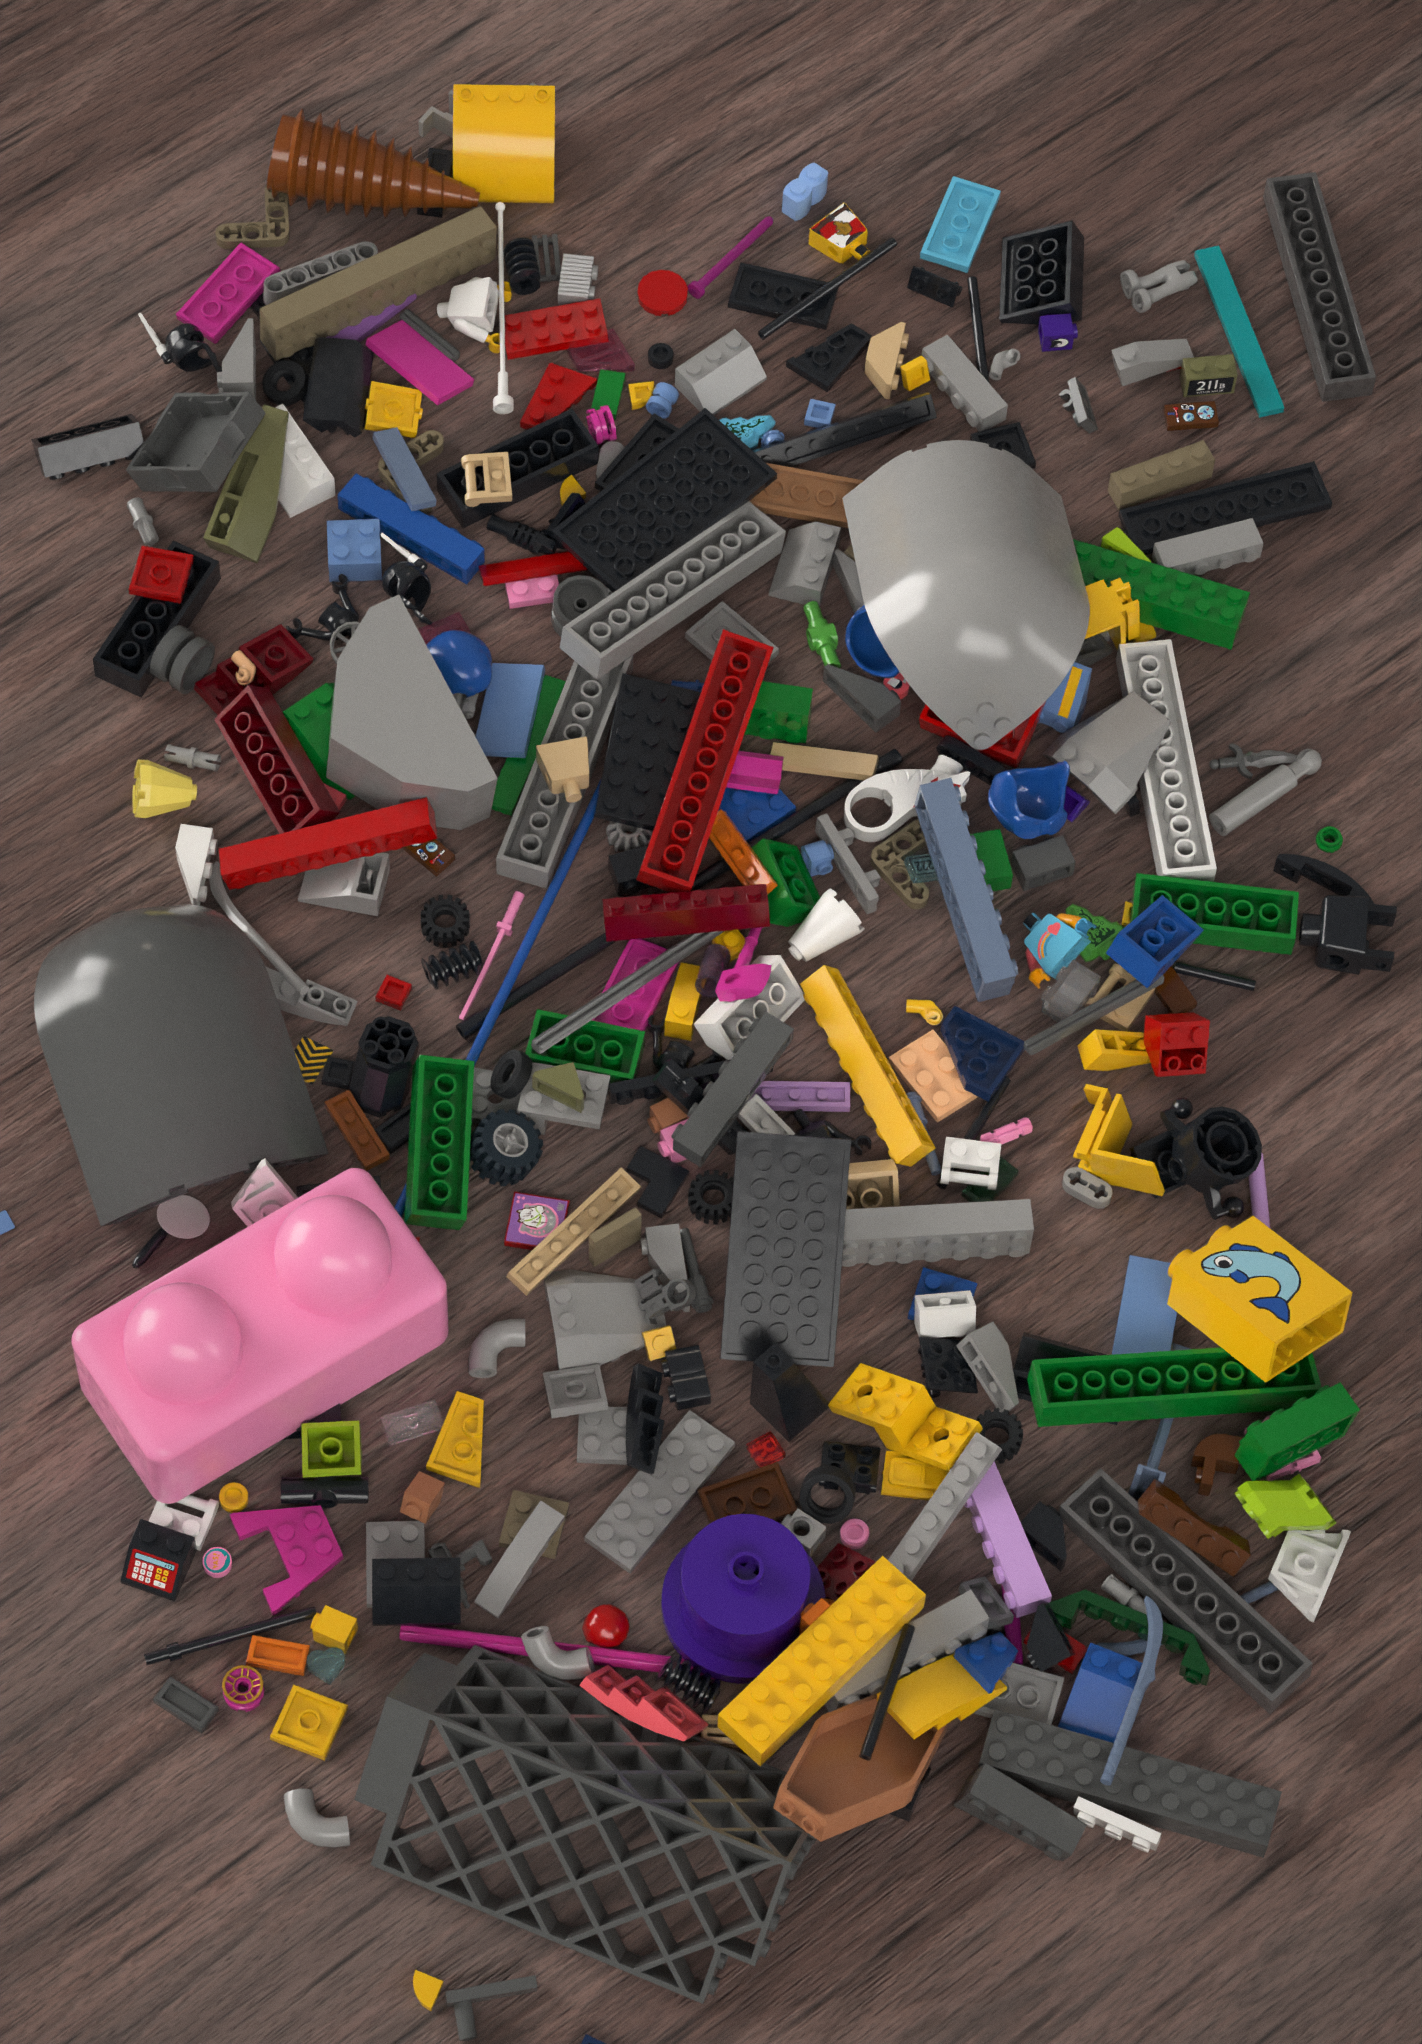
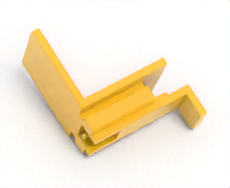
M1121 578L1110 581L1111 586L1107 587L1103 579L1085 586L1090 606L1089 624L1085 639L1108 631L1118 651L1119 644H1126V637L1128 640H1133L1134 643L1146 642L1156 638L1154 627L1140 622L1138 599L1132 600L1129 582L1123 584Z
M1086 1084L1084 1092L1090 1104H1095L1073 1154V1158L1081 1159L1078 1167L1096 1177H1100L1109 1185L1163 1196L1165 1190L1154 1162L1120 1155L1133 1125L1122 1094L1116 1093L1112 1101L1108 1088Z

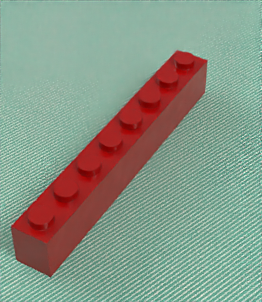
M427 797L220 848L221 877L229 890L241 889L248 885L269 882L272 879L293 876L312 869H321L325 866L346 863L349 860L365 856L370 857L389 850H398L413 844L426 843L427 841L438 839L435 812Z

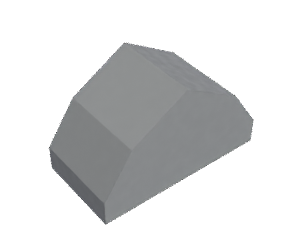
M397 595L368 609L337 659L326 778L376 809L427 797L435 812L436 827L462 830L490 817L498 778L400 595Z

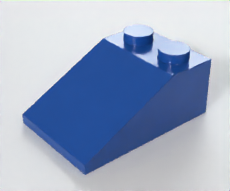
M1162 895L1117 934L1106 954L1146 988H1149L1172 966L1204 930Z
M1090 1643L1058 1727L1114 1743L1134 1690L1142 1662Z

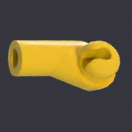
M907 999L906 1013H919L930 1025H938L942 1021L943 1014L933 1001Z

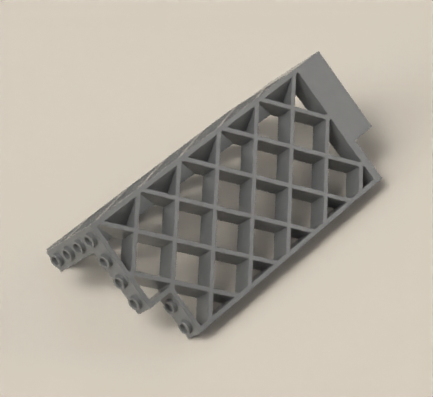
M477 1645L471 1648L457 1666L423 1653L388 1694L354 1799L387 1813L371 1862L372 1866L702 2004L709 1994L714 1996L720 1982V1978L716 1977L718 1969L723 1970L728 1956L752 1966L756 1965L760 1957L766 1958L772 1941L767 1938L770 1931L775 1932L781 1915L777 1914L779 1905H785L790 1889L786 1888L788 1879H794L805 1856H808L812 1844H815L817 1840L773 1808L779 1787L787 1772L765 1763L760 1767L750 1757L697 1735L686 1741H681L651 1731L608 1708L582 1688ZM436 1725L451 1755L424 1766L421 1765L432 1729ZM502 1749L520 1783L492 1794L475 1759ZM458 1767L475 1801L447 1811L430 1777ZM570 1777L573 1779L588 1812L560 1822L543 1788ZM413 1788H415L430 1819L402 1829L401 1825ZM526 1795L543 1829L516 1840L499 1805ZM641 1806L658 1840L629 1851L613 1816ZM481 1813L498 1847L471 1857L454 1823ZM596 1824L612 1858L584 1868L567 1834ZM437 1831L454 1865L439 1871L422 1865L410 1843L411 1840ZM711 1835L728 1868L698 1879L681 1845ZM550 1841L567 1875L539 1886L522 1852ZM665 1852L682 1886L653 1897L636 1863ZM505 1859L522 1893L507 1899L489 1893L478 1869ZM781 1864L784 1866L768 1908L751 1874ZM619 1870L636 1904L608 1914L591 1881ZM735 1881L751 1915L722 1925L705 1892ZM574 1888L590 1921L574 1928L558 1922L546 1898ZM689 1899L705 1932L677 1943L660 1909ZM527 1905H529V1907H530L531 1910H529V1909H527V1908H524V1907L527 1906ZM643 1916L660 1950L639 1956L626 1950L615 1927ZM756 1928L761 1929L756 1945L735 1937ZM712 1945L715 1952L705 1981L702 1982L694 1978L684 1956Z

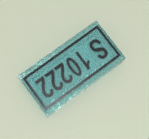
M930 854L907 856L905 858L904 864L913 884L938 880Z

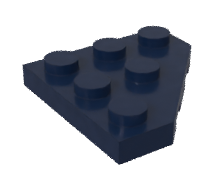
M956 1006L952 1008L942 1022L940 1030L964 1090L989 1102L1025 1051L1023 1047L1024 1041Z

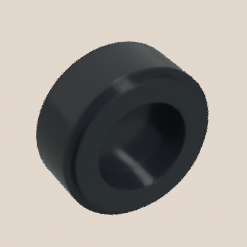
M657 343L650 347L648 350V362L652 367L666 369L672 365L674 352L669 345Z

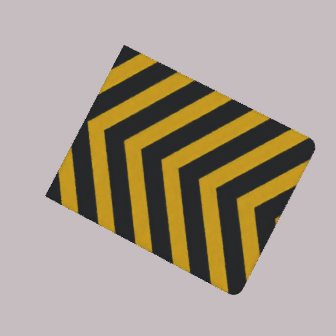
M305 1036L294 1050L304 1082L312 1085L326 1064L327 1057L333 1053L332 1049Z

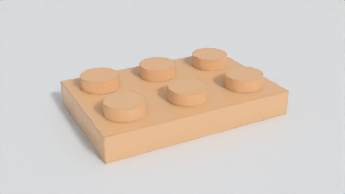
M934 1030L929 1031L889 1056L888 1061L910 1090L921 1096L922 1105L937 1123L978 1097L964 1090L949 1050Z

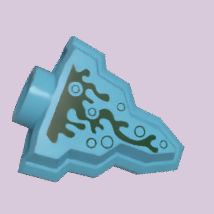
M771 415L755 416L750 419L742 417L731 420L727 417L719 419L751 450L756 448L759 439L776 425Z

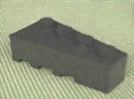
M987 1763L967 1777L953 1806L1043 1851L1046 1856L1057 1861H1064L1072 1855L1087 1824Z

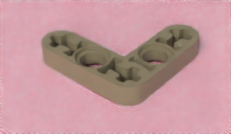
M266 185V222L222 224L218 226L215 232L218 246L223 249H235L240 243L249 248L280 247L287 244L290 238L288 194L279 192V201H274L272 190H267ZM276 210L284 213L283 216L278 218L272 217L270 214ZM275 226H280L281 234L278 237L275 236ZM257 232L259 236L256 239H249L246 237V234ZM238 233H241L240 239H238ZM225 234H230L228 239L224 238Z
M429 430L406 443L410 452L418 454V458L415 461L419 467L443 452L444 437L440 432ZM429 441H431L432 443H436V442H437V445H435V446H434L433 444H429V445H428V442H429ZM382 458L378 463L380 478L397 498L406 502L389 469L385 470L387 465ZM432 507L421 509L420 511L429 515Z
M916 819L872 850L870 858L874 870L876 869L884 881L912 909H922L929 901V889L904 862L905 859L927 845L923 832L919 834L921 827L919 819ZM900 840H906L911 844V847L903 850L898 848L896 843ZM878 855L881 857L888 855L887 862L884 860L878 861ZM895 873H903L906 875L907 880L896 882L892 876ZM914 892L916 895L921 893L922 898L919 899L918 897H915L913 899L912 893Z

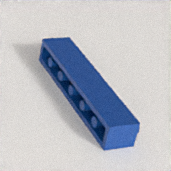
M356 473L338 493L339 510L356 520L379 519L380 534H385L395 543L466 585L478 572L479 566L485 563L484 548L477 541L467 539L458 530L443 525L432 515H426L420 510L411 512L406 502L397 498L392 491L380 488L367 477L363 478Z

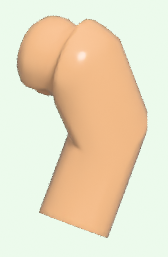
M238 650L231 657V660L239 667L238 673L236 672V679L239 684L248 685L254 680L256 666L241 650Z

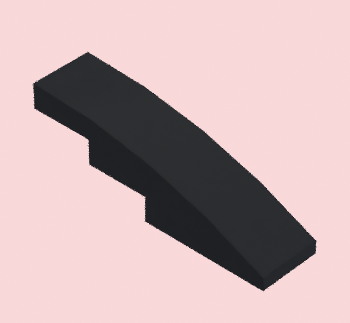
M637 1364L633 1366L628 1395L625 1442L626 1459L628 1466L652 1475L655 1472L665 1421L660 1419L664 1397L659 1395L663 1373L642 1364Z

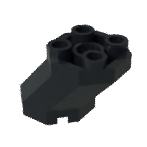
M390 1016L378 1017L372 1023L366 1025L358 1042L359 1049L349 1089L364 1113L380 1118L387 1115L389 1111L394 1110L396 1112L402 1109L410 1091L409 1085L413 1064L418 1053L419 1042L408 1022Z

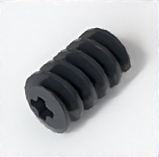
M525 237L513 239L506 244L503 250L510 289L518 295L532 294L540 288L539 281L541 278L534 243L531 239Z
M471 941L469 949L466 945L462 944L459 946V953L455 948H450L449 957L444 951L439 952L438 959L434 955H430L428 963L423 958L421 963L428 982L435 990H438V981L440 980L445 986H449V977H452L458 983L459 974L462 973L466 979H469V970L471 969L477 976L480 975L479 967L482 966V958L474 941Z
M676 1653L663 1665L655 1682L664 1677L663 1687L665 1689L674 1684L673 1694L676 1695L683 1690L682 1700L686 1702L689 1698L693 1697L692 1707L695 1709L702 1703L704 1705L702 1714L705 1715L720 1693L721 1681L715 1679L710 1683L711 1675L709 1673H704L700 1676L701 1668L699 1666L691 1669L692 1662L687 1659L681 1663L682 1655Z

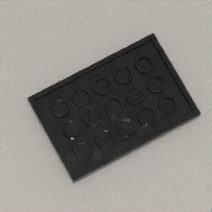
M622 673L594 812L595 818L649 831L654 830L701 692Z

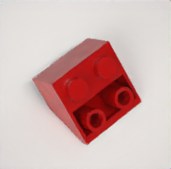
M1194 1012L1145 1015L1143 1042L1155 1076L1206 1074L1210 1020Z

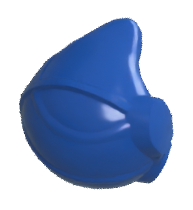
M865 605L855 612L847 625L845 635L847 649L853 660L865 672L881 678H893L900 672L874 631Z
M1063 761L1045 767L1019 768L995 774L988 793V803L1002 826L1023 839H1032L1044 834H1056L1064 826L1067 819L1064 802L1070 765L1068 762Z

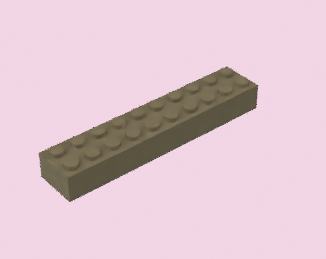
M479 206L260 308V340L275 361H278L284 357L292 356L303 348L315 345V339L318 337L335 336L340 330L348 326H356L362 319L368 316L381 314L385 308L393 304L395 306L401 305L407 297L413 294L422 295L427 290L438 285H444L449 280L459 275H465L480 265H486L495 259L497 227L484 209Z

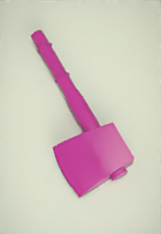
M764 927L750 928L735 967L722 971L715 990L720 1002H732L757 996L766 986L772 965H750L753 951L758 944L759 935Z

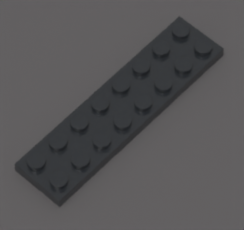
M1315 461L1120 509L1118 516L1128 538L1145 555L1153 553L1154 543L1251 518H1253L1256 527L1331 509L1332 501Z

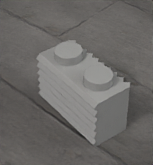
M563 253L558 287V306L595 299V286L591 285L592 280L597 281L598 265H594V256Z

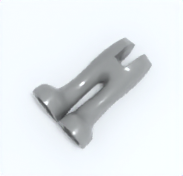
M1185 260L1168 264L1142 277H1138L1134 270L1123 271L1120 275L1124 294L1127 299L1132 298V306L1139 313L1148 311L1153 303L1168 295L1189 289L1198 279L1194 271H1188L1190 265ZM1160 283H1164V284L1161 285V286H1158V287L1153 288V289H1149V288L1154 287V286H1156V285H1158V284H1160Z

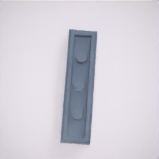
M398 428L373 432L372 439L411 512L435 507L437 500Z

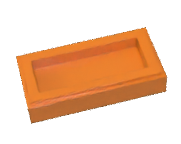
M252 1635L246 1666L304 1676L310 1645Z

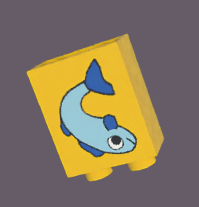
M1254 1216L1234 1228H1231L1229 1225L1220 1227L1211 1236L1207 1245L1194 1253L1189 1249L1183 1250L1173 1259L1168 1268V1276L1172 1279L1167 1305L1264 1382H1268L1344 1331L1353 1292Z

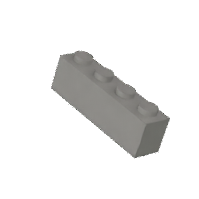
M948 335L922 348V357L927 360L929 374L935 379L938 388L943 392L945 391L951 398L954 407L964 413L972 427H975L978 431L991 429L1006 420L1007 403Z
M1253 518L1154 543L1152 559L1155 564L1191 575H1202L1210 570L1226 569L1233 564L1252 562L1260 558L1263 541Z

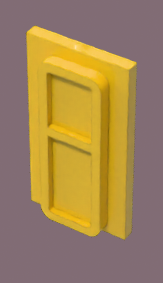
M886 1450L884 1470L882 1471L881 1495L929 1501L949 1471L898 1452Z

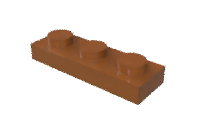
M350 1090L325 1101V1108L364 1170L368 1171L390 1159L389 1152Z

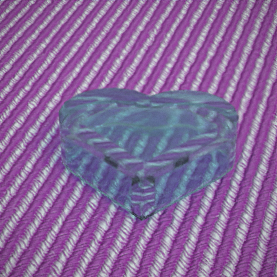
M337 1647L329 1648L325 1652L315 1650L307 1657L308 1670L329 1685L345 1665L344 1652Z

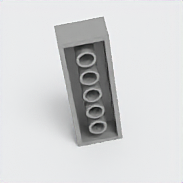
M972 1590L963 1593L909 1623L915 1627V1631L898 1680L928 1664L955 1654L956 1649L986 1637L989 1617ZM902 1629L824 1704L829 1712L882 1691Z

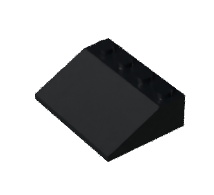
M1073 220L1003 238L999 316L1001 323L1039 325L1040 316L1069 313L1071 314L1072 322L1082 320L1084 236Z

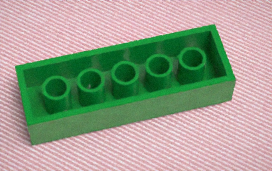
M1136 873L1130 923L1163 895L1204 930L1193 944L1292 954L1296 940L1299 892Z
M419 1055L413 1064L404 1220L407 1225L460 1230L467 1220L474 1061Z

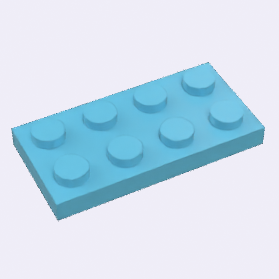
M953 176L920 252V259L968 273L998 203L1001 191Z

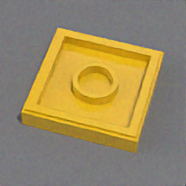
M293 1684L270 1735V1740L325 1761L347 1713L348 1705Z

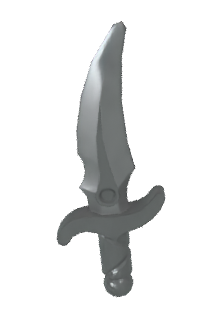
M1231 743L1228 748L1234 752L1235 757L1219 758L1218 760L1212 759L1209 762V766L1211 769L1236 767L1242 776L1251 779L1253 774L1247 770V766L1262 768L1276 764L1293 763L1296 761L1297 755L1273 750H1265L1259 753L1250 751L1247 754H1243L1238 745Z

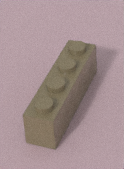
M1202 440L1111 473L1108 493L1118 510L1132 507L1211 478L1215 459L1205 441Z

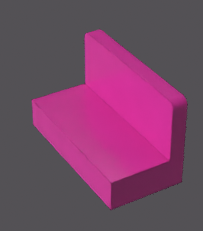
M738 751L726 788L778 794L784 757Z

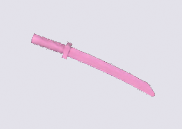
M515 891L502 922H497L496 927L499 933L460 1014L459 1019L461 1020L465 1019L504 935L510 937L512 935L513 920L525 897L519 891Z

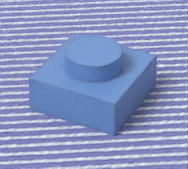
M810 399L804 425L815 428L830 425L836 404Z

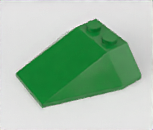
M325 683L284 710L283 714L322 782L342 792L348 800H351L355 797L354 794L326 778L335 683Z

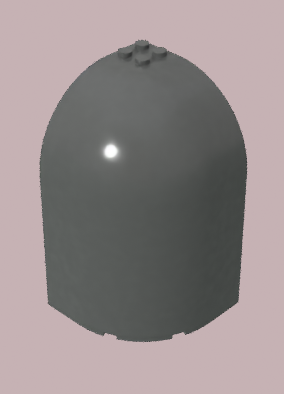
M191 904L120 911L61 941L48 953L40 967L34 992L37 1032L100 1226L126 1221L166 1201L189 1193L188 1189L201 1184L208 1186L229 1179V1175L244 1172V1175L253 1173L264 1158L273 1168L310 1163L329 1154L264 962L248 936L233 921L210 908Z

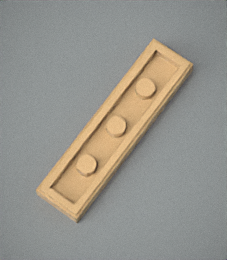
M773 742L770 755L784 757L782 768L784 771L856 780H866L874 776L879 761L878 755L777 742Z

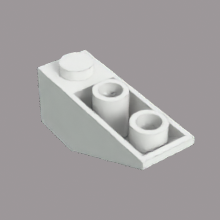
M181 824L175 846L177 861L192 905L200 906L201 902L206 901L207 886L204 885L206 878L210 879L212 875L213 863H210L211 855L215 856L217 853L218 839H214L213 828Z

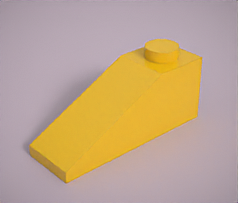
M680 963L665 1018L664 1036L688 1041L692 1040L707 967Z
M1095 1029L1077 1045L1084 1070L1110 1071L1151 1063L1143 1042L1144 1033Z

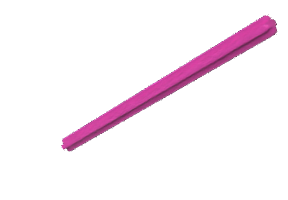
M424 1625L400 1627L399 1637L402 1641L471 1649L474 1645H477L491 1652L528 1656L520 1637ZM554 1642L556 1646L566 1651L588 1647L595 1665H609L611 1667L659 1672L666 1661L672 1657Z

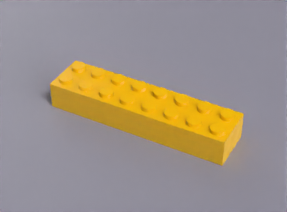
M882 1556L718 1714L717 1727L761 1767L903 1628L904 1624H908L924 1608L926 1594Z

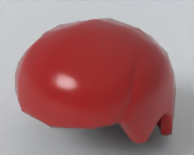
M602 1604L593 1608L584 1618L582 1626L586 1641L600 1648L619 1646L627 1638L630 1628L627 1615L618 1607L610 1604Z

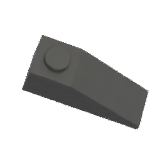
M827 664L824 667L823 682L875 733L900 716L901 700L895 691H890L882 683Z

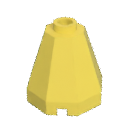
M137 760L134 771L136 784L133 785L132 791L133 813L135 817L148 818L190 807L191 801L196 800L197 785L192 784L191 777L149 760Z

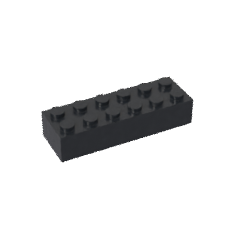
M570 409L478 453L508 452L512 488L511 502L480 503L475 507L467 506L464 498L467 493L465 469L462 468L461 462L436 473L437 491L461 527L465 528L565 480L570 475H575L598 464L599 446L574 410ZM477 466L475 468L477 491H485L483 466Z
M172 541L167 550L192 554L194 557L181 604L135 596L93 658L96 677L141 698L155 678L150 673V663L163 637L177 625H183L188 628L221 579L219 561L176 541Z

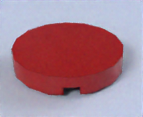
M668 270L652 271L645 275L638 284V301L646 312L655 316H661V314L674 315L682 310L687 303L688 287L685 280L679 274Z

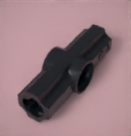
M281 1477V1504H312L313 1506L321 1505L323 1509L333 1508L337 1504H365L369 1500L368 1477Z

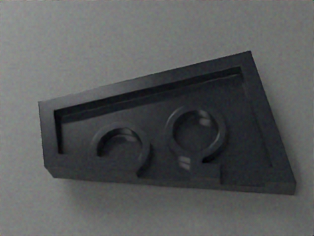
M851 323L828 336L825 342L816 347H809L799 357L788 359L786 367L828 392L869 346L872 335Z

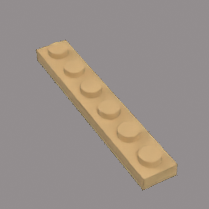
M620 1168L511 1269L506 1277L527 1296L581 1246L591 1233L598 1230L640 1190L641 1186L625 1170Z

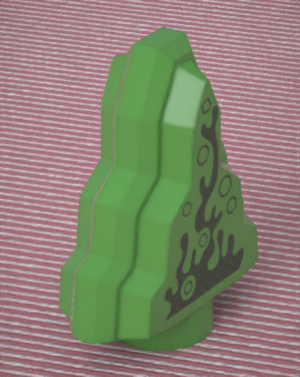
M1072 904L1065 910L1066 914L1080 916L1096 925L1095 929L1091 927L1087 931L1088 939L1091 942L1079 954L1085 962H1091L1099 956L1103 960L1110 959L1111 957L1106 952L1117 934L1124 927L1118 922L1108 921L1103 916H1093L1087 909Z

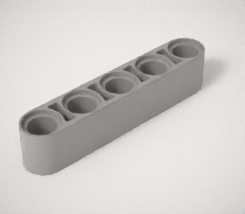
M363 241L268 276L264 280V304L273 303L378 254L377 246L372 242Z

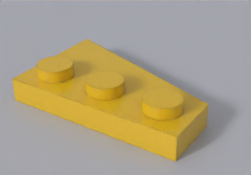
M459 1391L456 1392L427 1462L426 1470L480 1488L484 1414L483 1399Z

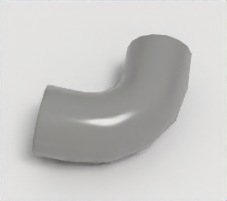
M525 1319L496 1321L481 1330L471 1345L468 1359V1373L470 1376L476 1378L495 1376L497 1374V1357L500 1351L510 1347H525Z
M547 1626L535 1627L522 1634L521 1638L528 1656L534 1666L543 1673L561 1680H575L585 1678L595 1672L593 1657L588 1647L571 1651L560 1649L554 1643Z
M295 1789L284 1794L285 1811L290 1825L303 1840L318 1847L336 1848L350 1846L347 1816L330 1818L320 1815L315 1807L314 1793L310 1789Z

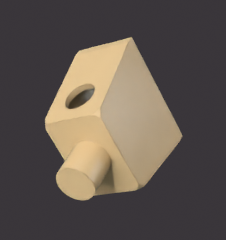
M587 736L537 745V764L552 794L564 793L566 801L570 803L579 801L582 798L581 789L589 787Z

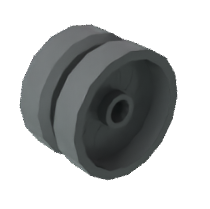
M577 575L561 582L553 596L551 623L554 631L561 637L563 626L609 596L607 588L599 580L590 576Z
M177 625L163 637L157 646L150 663V673L162 682H169L171 687L180 693L188 694L194 690L195 682L203 679L207 674L215 655V646L203 637L195 638L194 632L185 626Z

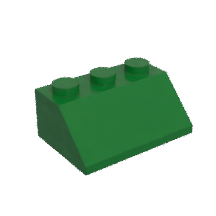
M762 839L752 849L778 884L768 894L770 923L785 927L802 923L820 899V895L800 851L795 845Z

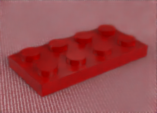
M600 298L504 315L505 348L508 360L609 342Z

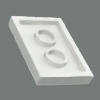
M1078 1796L1074 1805V1815L1077 1816L1078 1820L1087 1824V1827L1093 1828L1095 1824L1105 1828L1104 1833L1117 1840H1121L1122 1836L1132 1840L1133 1847L1146 1853L1149 1852V1849L1157 1850L1161 1840V1833Z

